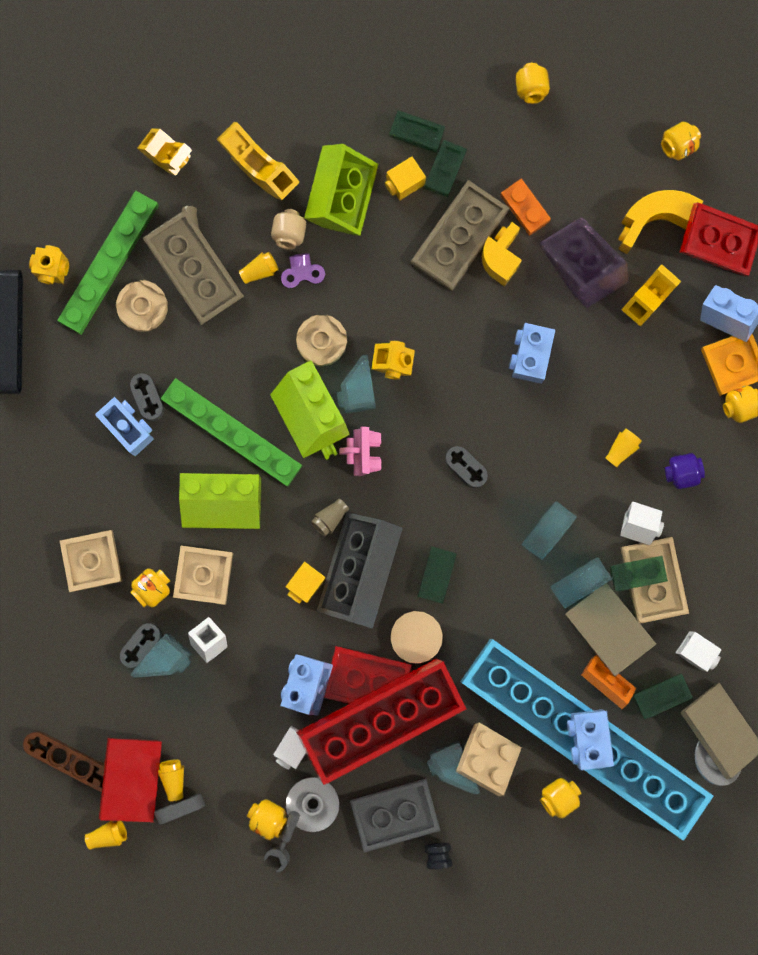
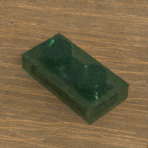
M398 110L389 137L437 153L446 126Z
M443 140L426 181L425 189L448 198L467 149Z
M431 547L418 597L443 604L457 553Z
M663 556L609 566L615 592L668 582Z
M677 674L633 694L643 719L650 718L693 698L682 674Z

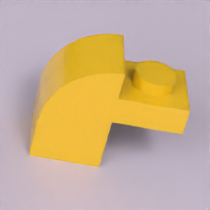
M155 128L150 130L137 148L155 164L175 176L188 162L191 156L189 153L192 151L185 143H177L161 129Z
M513 222L508 228L503 226L496 235L495 240L488 236L482 251V264L485 271L503 286L507 284L522 261L507 250L520 230V227Z
M661 264L621 310L641 327L681 281Z

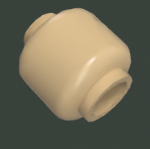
M286 209L274 217L271 237L278 247L292 250L303 243L306 220L299 215L298 211Z

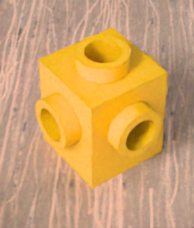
M46 245L45 249L36 247L35 254H32L30 257L29 268L41 283L53 285L54 282L63 284L64 277L68 274L69 261L60 248Z
M400 341L375 344L371 369L385 373V378L399 380L400 376H411L415 350L405 347V343Z

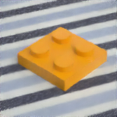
M751 334L747 342L731 336L701 348L719 396L758 382V346L753 334Z

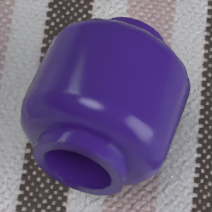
M693 453L671 457L669 466L665 467L667 482H673L674 487L677 489L699 485L701 478H705L702 459L697 458Z

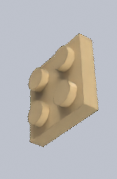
M112 530L60 541L69 592L123 582Z
M181 546L173 598L226 605L233 552Z
M476 723L472 728L456 772L495 795L504 796L522 747L483 724Z

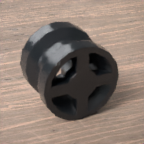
M433 843L424 846L425 853L428 854L427 869H444L453 866L452 859L449 857L450 843Z

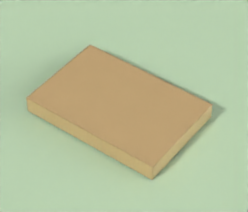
M673 537L654 540L651 545L639 543L620 547L634 614L639 623L689 614Z

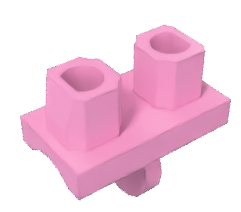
M360 427V429L353 430V438H346L347 447L339 448V454L347 455V464H354V476H363L371 472L380 471L381 458L370 457V447H380L381 433L369 431V427Z

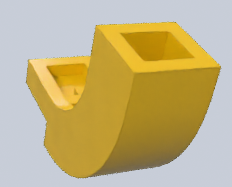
M233 122L216 139L231 155V159L239 168L273 197L283 200L300 183L284 163L277 162L268 156L238 122Z
M676 190L658 191L643 197L631 207L621 222L626 226L618 239L622 242L618 250L628 254L642 228L647 223L655 220H667L686 230L693 203L699 202L702 204L703 200L689 193Z

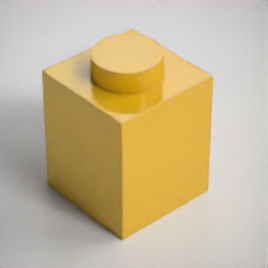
M412 156L386 172L387 182H385V186L392 196L396 194L398 199L402 200L423 187L426 182V176Z
M304 562L286 585V588L290 590L287 595L299 604L302 600L308 603L326 577Z

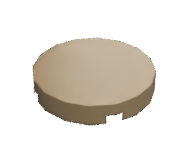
M141 280L140 282L127 284L119 292L116 308L120 320L129 329L145 332L157 328L165 320L168 312V301L164 292L155 283Z
M312 316L305 320L298 329L296 338L297 348L303 359L307 362L312 360L313 364L317 366L331 365L338 361L346 350V331L342 324L332 316Z
M413 611L402 615L396 620L391 629L390 640L393 650L400 658L409 663H423L429 661L438 653L442 645L443 634L439 623L434 617L425 612Z

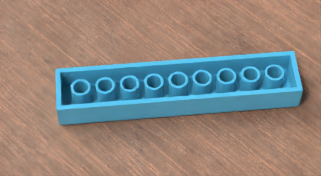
M489 639L460 682L572 761L571 748L575 747L574 737H570L568 733L567 720H571L570 713L593 710L495 640ZM608 721L614 766L587 769L585 771L684 841L713 798V795Z

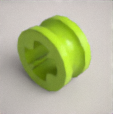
M333 444L321 449L326 460L329 459L331 454H338Z

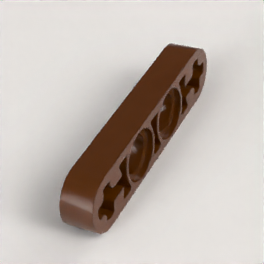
M32 732L25 737L23 748L27 754L102 792L103 780L94 777L93 781H91L89 778L95 773L96 767L100 768L97 774L104 776L105 764L44 732ZM39 737V743L45 747L49 746L50 743L53 744L47 751L46 757L43 756L46 750L42 748L32 749L31 739L34 740ZM57 748H61L66 752L67 757L63 763H57L53 759V752ZM80 760H84L90 765V771L87 775H80L76 771V765Z

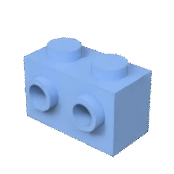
M715 285L702 305L700 321L747 342L758 325V304L751 299H745L734 294L727 288Z
M525 323L522 330H517L514 344L519 345L517 355L512 354L509 369L513 370V378L543 383L555 329Z
M114 397L95 415L129 453L136 456L154 440L149 434L153 430L143 419L138 422L132 414L135 410L126 400L121 403Z
M295 654V658L289 665L288 672L290 675L288 682L281 692V706L308 715L319 716L333 664Z
M594 710L570 713L571 720H567L569 736L574 737L575 747L571 748L573 764H577L580 770L614 766L607 711Z

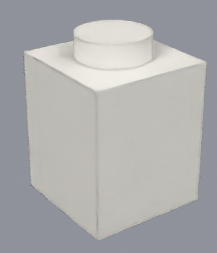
M632 501L624 516L620 536L651 545L655 537H660L664 527V522H660L662 511Z
M210 617L188 633L191 646L206 663L227 648L225 634Z
M689 632L676 651V654L699 670L708 672L709 669L713 670L720 661L721 657L718 655L722 649L698 633Z
M293 726L289 728L273 754L277 757L276 762L288 770L291 766L296 769L306 753L296 733L299 730Z

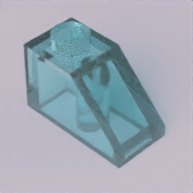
M368 354L361 356L341 383L342 392H337L339 408L344 407L345 414L376 409Z
M555 501L521 545L543 560L577 517Z
M596 557L551 585L550 588L562 606L566 608L612 580L599 558Z
M166 633L134 669L131 675L137 678L173 675L177 671L182 673L192 662L189 660L192 653L172 635Z
M458 740L429 753L431 759L427 761V764L433 776L438 774L443 782L475 795L480 793L476 783L456 772L463 754Z

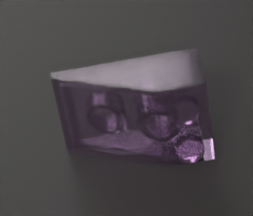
M580 217L540 242V246L570 291L586 308L629 282L627 262L583 217Z

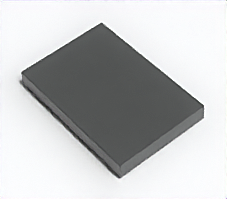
M426 778L350 799L364 853L441 831Z

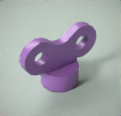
M302 253L289 257L291 269L284 270L281 275L282 284L288 288H293L302 280L320 283L325 277V271L321 265H311L309 253ZM314 270L319 271L318 277L312 276ZM288 275L294 276V280L292 282H289L287 280Z

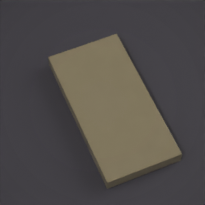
M467 180L410 264L450 291H453L484 247L488 236H492L510 208Z
M186 209L143 237V240L201 325L244 297Z

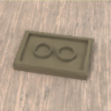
M604 583L565 614L614 677L656 645L654 640L607 583Z
M720 683L714 684L680 712L726 780L733 778L758 756L757 736Z

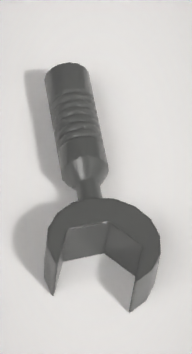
M291 811L280 836V846L271 847L264 856V861L270 855L279 857L281 866L276 872L284 870L290 861L289 852L284 847L291 840L300 818V814L296 811Z

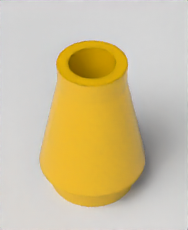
M267 252L265 254L260 253L248 265L239 270V274L244 283L247 284L273 276L274 272L279 269L271 253Z
M625 428L622 433L619 432L605 459L615 467H618L620 463L640 448L638 445L642 440Z
M174 759L160 763L158 774L166 791L168 801L183 799L184 766L181 765V761Z
M109 821L85 835V843L90 850L101 847L120 846L122 842L127 840V831L122 821Z

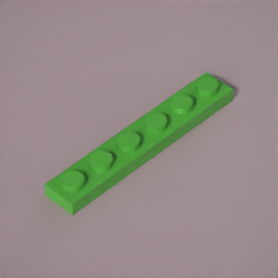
M138 191L134 192L57 321L82 335L159 206L157 202Z
M175 378L161 397L163 402L288 487L302 468L300 463Z

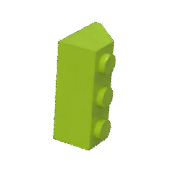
M344 144L322 146L304 218L322 228L360 236L378 163Z
M312 360L289 371L270 394L303 458L350 435L345 421Z
M180 473L179 502L182 528L260 529V475Z

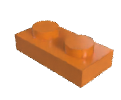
M522 178L501 192V198L529 236L551 221L547 212Z
M597 655L589 661L581 676L621 709L628 705L637 689L620 674L614 677Z

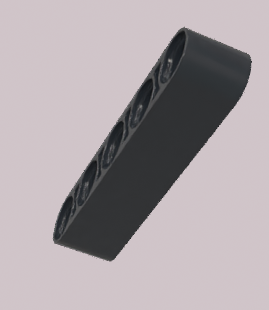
M0 270V394H20L22 391L23 275L21 270Z

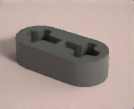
M144 373L133 376L130 388L141 415L148 421H158L164 415V405L154 381ZM142 379L145 383L149 382V385L146 386L148 395L145 396L140 389H136L139 386V381ZM149 399L154 406L159 407L155 410L156 414L153 416L145 411L149 409L147 403Z
M455 446L448 450L445 457L446 464L463 482L471 488H479L485 484L488 477L487 470L466 449ZM459 452L462 453L463 456L461 460L466 464V466L463 467L458 462L453 464L451 462L453 458L451 456V453H454L456 455ZM469 467L473 472L481 471L480 478L482 481H470L472 475L466 469Z
M147 623L138 628L120 652V660L124 666L135 668L146 660L162 637L161 630L157 625ZM154 629L153 636L155 640H148L143 645L141 643L145 638L143 631ZM139 646L141 649L136 654L139 658L138 661L128 662L129 655L127 651H134Z
M199 793L163 807L154 813L158 824L161 825L201 809L206 805L202 794Z

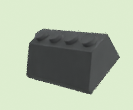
M346 512L316 612L373 629L403 528L380 519Z

